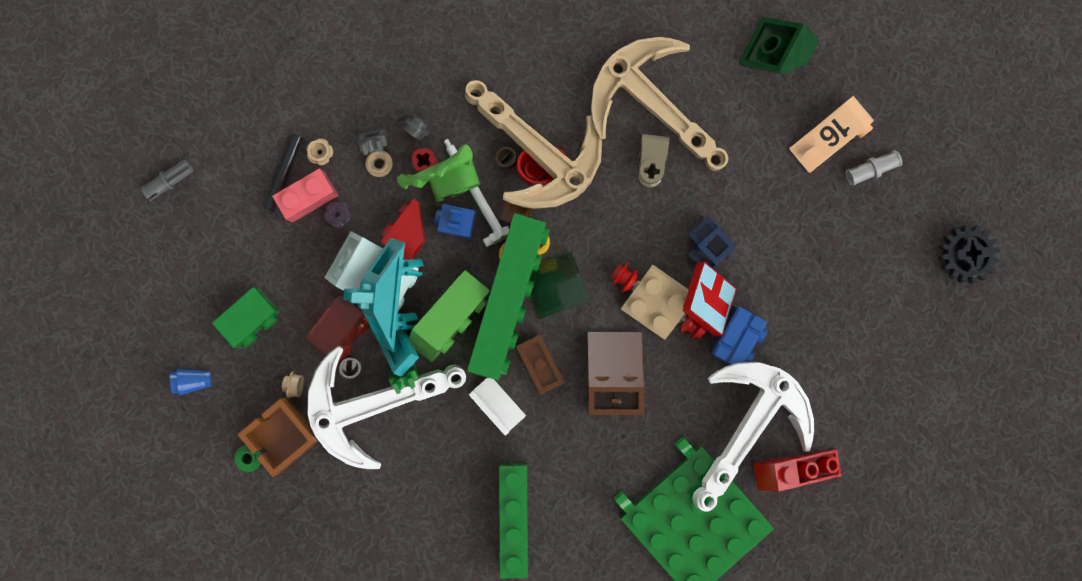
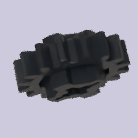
M969 225L961 226V230L959 228L952 229V236L946 235L943 237L947 244L938 247L944 251V255L938 256V260H945L946 264L941 269L950 270L949 278L958 276V283H964L967 280L971 284L977 283V279L980 281L986 280V273L991 274L995 272L991 265L1000 262L999 259L994 258V254L999 253L1000 249L993 248V244L997 242L996 238L990 240L987 238L990 233L989 230L980 233V226H973L970 229ZM958 241L959 246L956 248L955 251H953L954 246ZM966 252H972L973 256L967 257ZM955 261L962 266V269L957 266Z

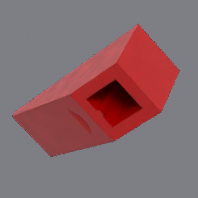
M837 449L754 463L759 491L780 492L842 476Z

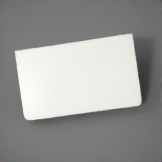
M485 379L469 394L504 435H507L526 416L494 379Z

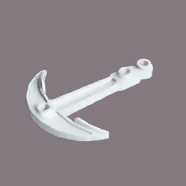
M338 346L321 361L315 370L309 386L308 417L310 426L315 437L331 455L348 465L366 469H380V462L367 455L353 440L348 441L342 427L410 401H420L444 393L449 387L459 388L465 383L466 374L459 365L454 364L448 366L444 371L437 369L419 375V380L414 381L415 388L406 387L401 390L400 394H396L392 387H388L334 403L330 387H334L335 371L343 348ZM454 374L460 375V379L457 382L451 381V377ZM433 383L434 388L432 390H425L426 384ZM322 418H326L329 420V423L322 426L319 424V421Z
M759 362L734 363L718 370L708 378L711 384L735 382L749 385L751 383L759 387L760 392L724 452L716 458L703 478L702 487L698 488L693 494L694 505L702 511H711L715 508L717 497L724 494L737 474L738 466L781 405L791 413L788 418L797 431L803 451H810L814 434V418L809 399L799 383L780 368ZM784 381V387L780 390L779 385ZM725 473L724 480L720 482V475ZM708 496H710V501H709V503H708L707 505H705V504H704L705 498L708 497Z

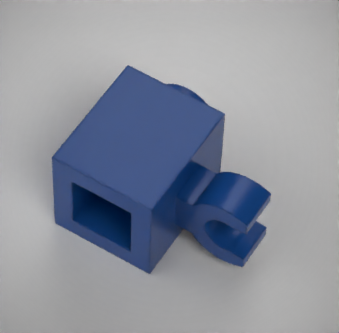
M443 204L442 210L436 211L434 225L438 226L437 231L439 233L471 239L476 212L470 209Z

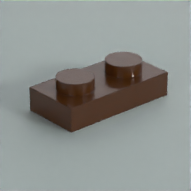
M540 334L516 346L540 395L565 383Z

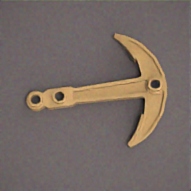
M664 37L641 39L619 49L606 61L593 86L591 101L592 121L600 140L606 138L607 116L613 102L610 99L617 89L622 87L678 136L679 141L698 159H705V164L710 170L718 171L726 166L728 162L726 151L722 148H717L715 141L696 123L690 122L638 69L650 58L654 61L669 54L689 51V44ZM620 65L623 68V72L616 73L613 67ZM692 138H698L701 142L700 146H694L691 142ZM712 156L719 157L720 163L718 165L711 162Z
M475 80L467 84L465 90L466 100L472 105H477L478 111L497 128L503 129L555 179L544 187L539 183L524 190L504 192L503 200L527 208L557 207L577 198L587 189L600 165L602 140H600L595 130L591 115L586 116L585 137L579 152L581 154L575 161H571L514 114V110L494 92L487 91V87L483 82ZM475 93L478 94L480 97H474L471 94ZM491 111H497L499 114H493ZM569 181H576L578 186L572 185Z

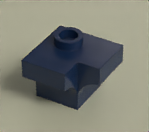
M709 216L688 234L697 244L688 255L696 263L706 262L712 268L715 265L717 266L737 247Z

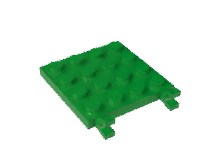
M681 437L674 445L686 457L682 463L637 503L633 504L622 490L613 498L625 511L620 519L675 581H716L774 528L733 481H731L724 494L717 497V504L714 509L702 511L697 508L693 503V494L698 488L702 487V480L711 468L714 460L702 446L694 450L686 439ZM725 473L720 475V482L724 480ZM708 496V497L705 498V500H704V504H705V505H707V504L709 503V501H710V496Z

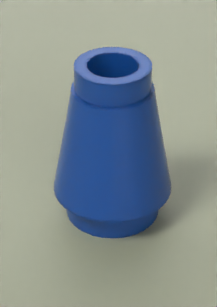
M177 369L176 372H170L172 394L179 393L181 396L212 387L211 371Z

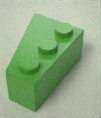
M465 270L412 329L409 339L415 350L431 363L441 352L445 354L455 342L452 338L456 333L460 332L462 334L472 321L469 319L474 312L479 314L488 303L486 297L490 290Z

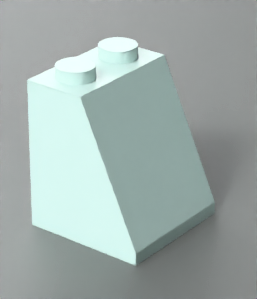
M350 231L325 279L343 291L345 288H360L362 278L383 248ZM401 276L398 311L404 303L403 296L405 292L416 282V276Z

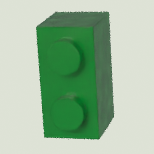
M253 287L212 324L233 348H241L242 346L247 348L256 341V333L262 328L264 330L269 329L277 322L276 316L280 311L260 288Z

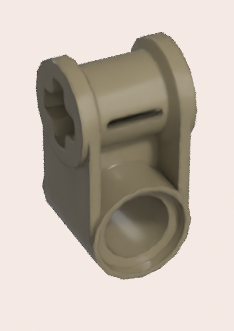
M642 134L638 179L643 186L653 188L661 182L668 154L669 137ZM649 168L654 169L653 172L656 174L653 179L648 178L649 176L646 173Z

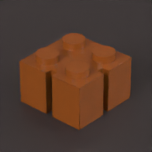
M288 397L279 399L261 414L262 417L255 419L237 434L253 454L262 451L264 448L267 452L261 454L257 459L272 477L282 473L319 442L309 422Z

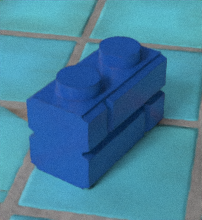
M739 306L735 307L727 320L723 336L717 338L709 354L728 365L751 362L755 355L751 352L756 343L761 344L768 330L765 329L767 322Z

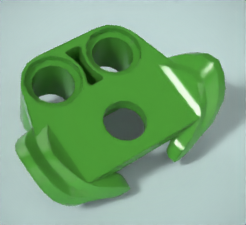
M466 144L462 145L458 152L443 162L414 175L401 173L397 177L398 184L404 189H407L409 185L422 188L429 182L436 202L444 201V197L450 195L455 197L480 185L472 161L473 153Z

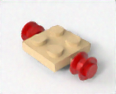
M628 263L624 267L620 264L611 275V278L614 280L612 285L616 283L621 284V292L633 290L621 310L664 340L678 322L681 323L680 333L682 334L685 331L691 333V341L695 337L700 339L706 329L682 311L688 293L686 287L653 264L641 281L637 280L638 270L633 272L627 270Z

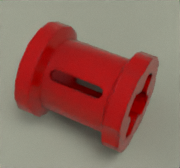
M427 148L417 149L412 155V165L418 173L438 164L434 153ZM429 156L428 160L431 164L420 167L419 159L421 157L426 159Z

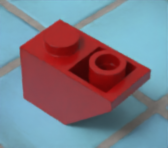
M414 198L411 202L406 201L398 211L400 215L398 220L394 224L389 223L381 234L384 237L381 242L385 245L390 238L405 243L404 260H412L426 242L421 204Z

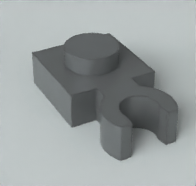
M385 129L359 134L358 144L363 155L381 152L384 150L383 146H387L388 138Z

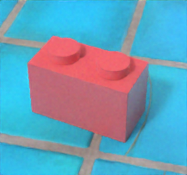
M319 168L272 197L285 219L293 223L339 195L326 173Z

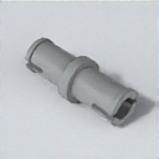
M896 150L876 159L871 157L866 160V163L846 170V179L852 186L870 178L877 179L881 177L882 173L902 166V158Z

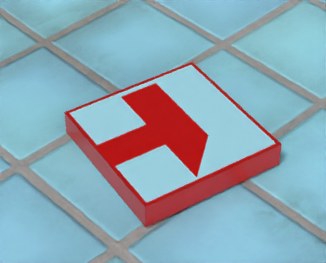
M697 262L682 311L714 336H723L737 288L706 262Z

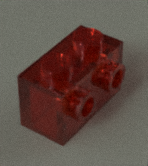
M339 294L305 338L326 355L340 346L343 348L339 358L340 361L341 358H345L350 353L355 340L367 331L369 323L361 310L348 300H344Z

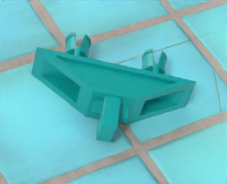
M390 238L362 278L360 288H345L343 299L350 301V303H358V308L364 313L380 346L394 352L396 330H412L415 325L408 322L418 320L417 315L413 312L398 314L401 276L420 277L422 272L412 268L423 266V262L421 259L403 260L405 243Z

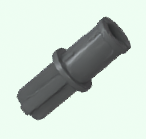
M182 160L166 172L160 171L159 176L140 189L143 195L152 202L167 190L175 189V184L194 170L187 160Z

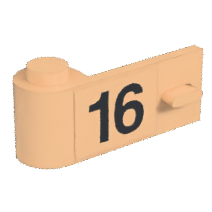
M852 96L789 149L810 173L856 135L861 139L873 129L870 124L874 119L858 100Z

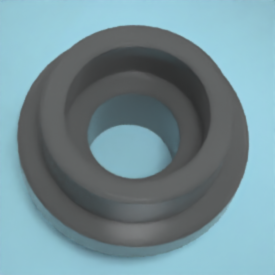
M415 116L413 120L410 118L405 120L407 124L404 130L413 137L422 140L424 136L429 135L430 132L426 129L428 124Z

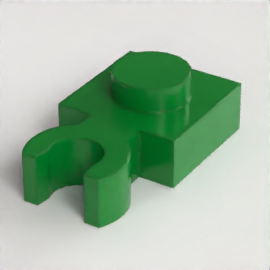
M415 363L401 377L389 371V382L396 394H400L401 390L406 387L415 388L414 381L419 380Z

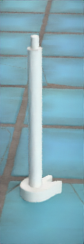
M448 139L444 141L447 147L446 151L451 157L457 150ZM478 186L469 190L494 232L489 237L483 239L486 247L506 239L509 227L502 228Z

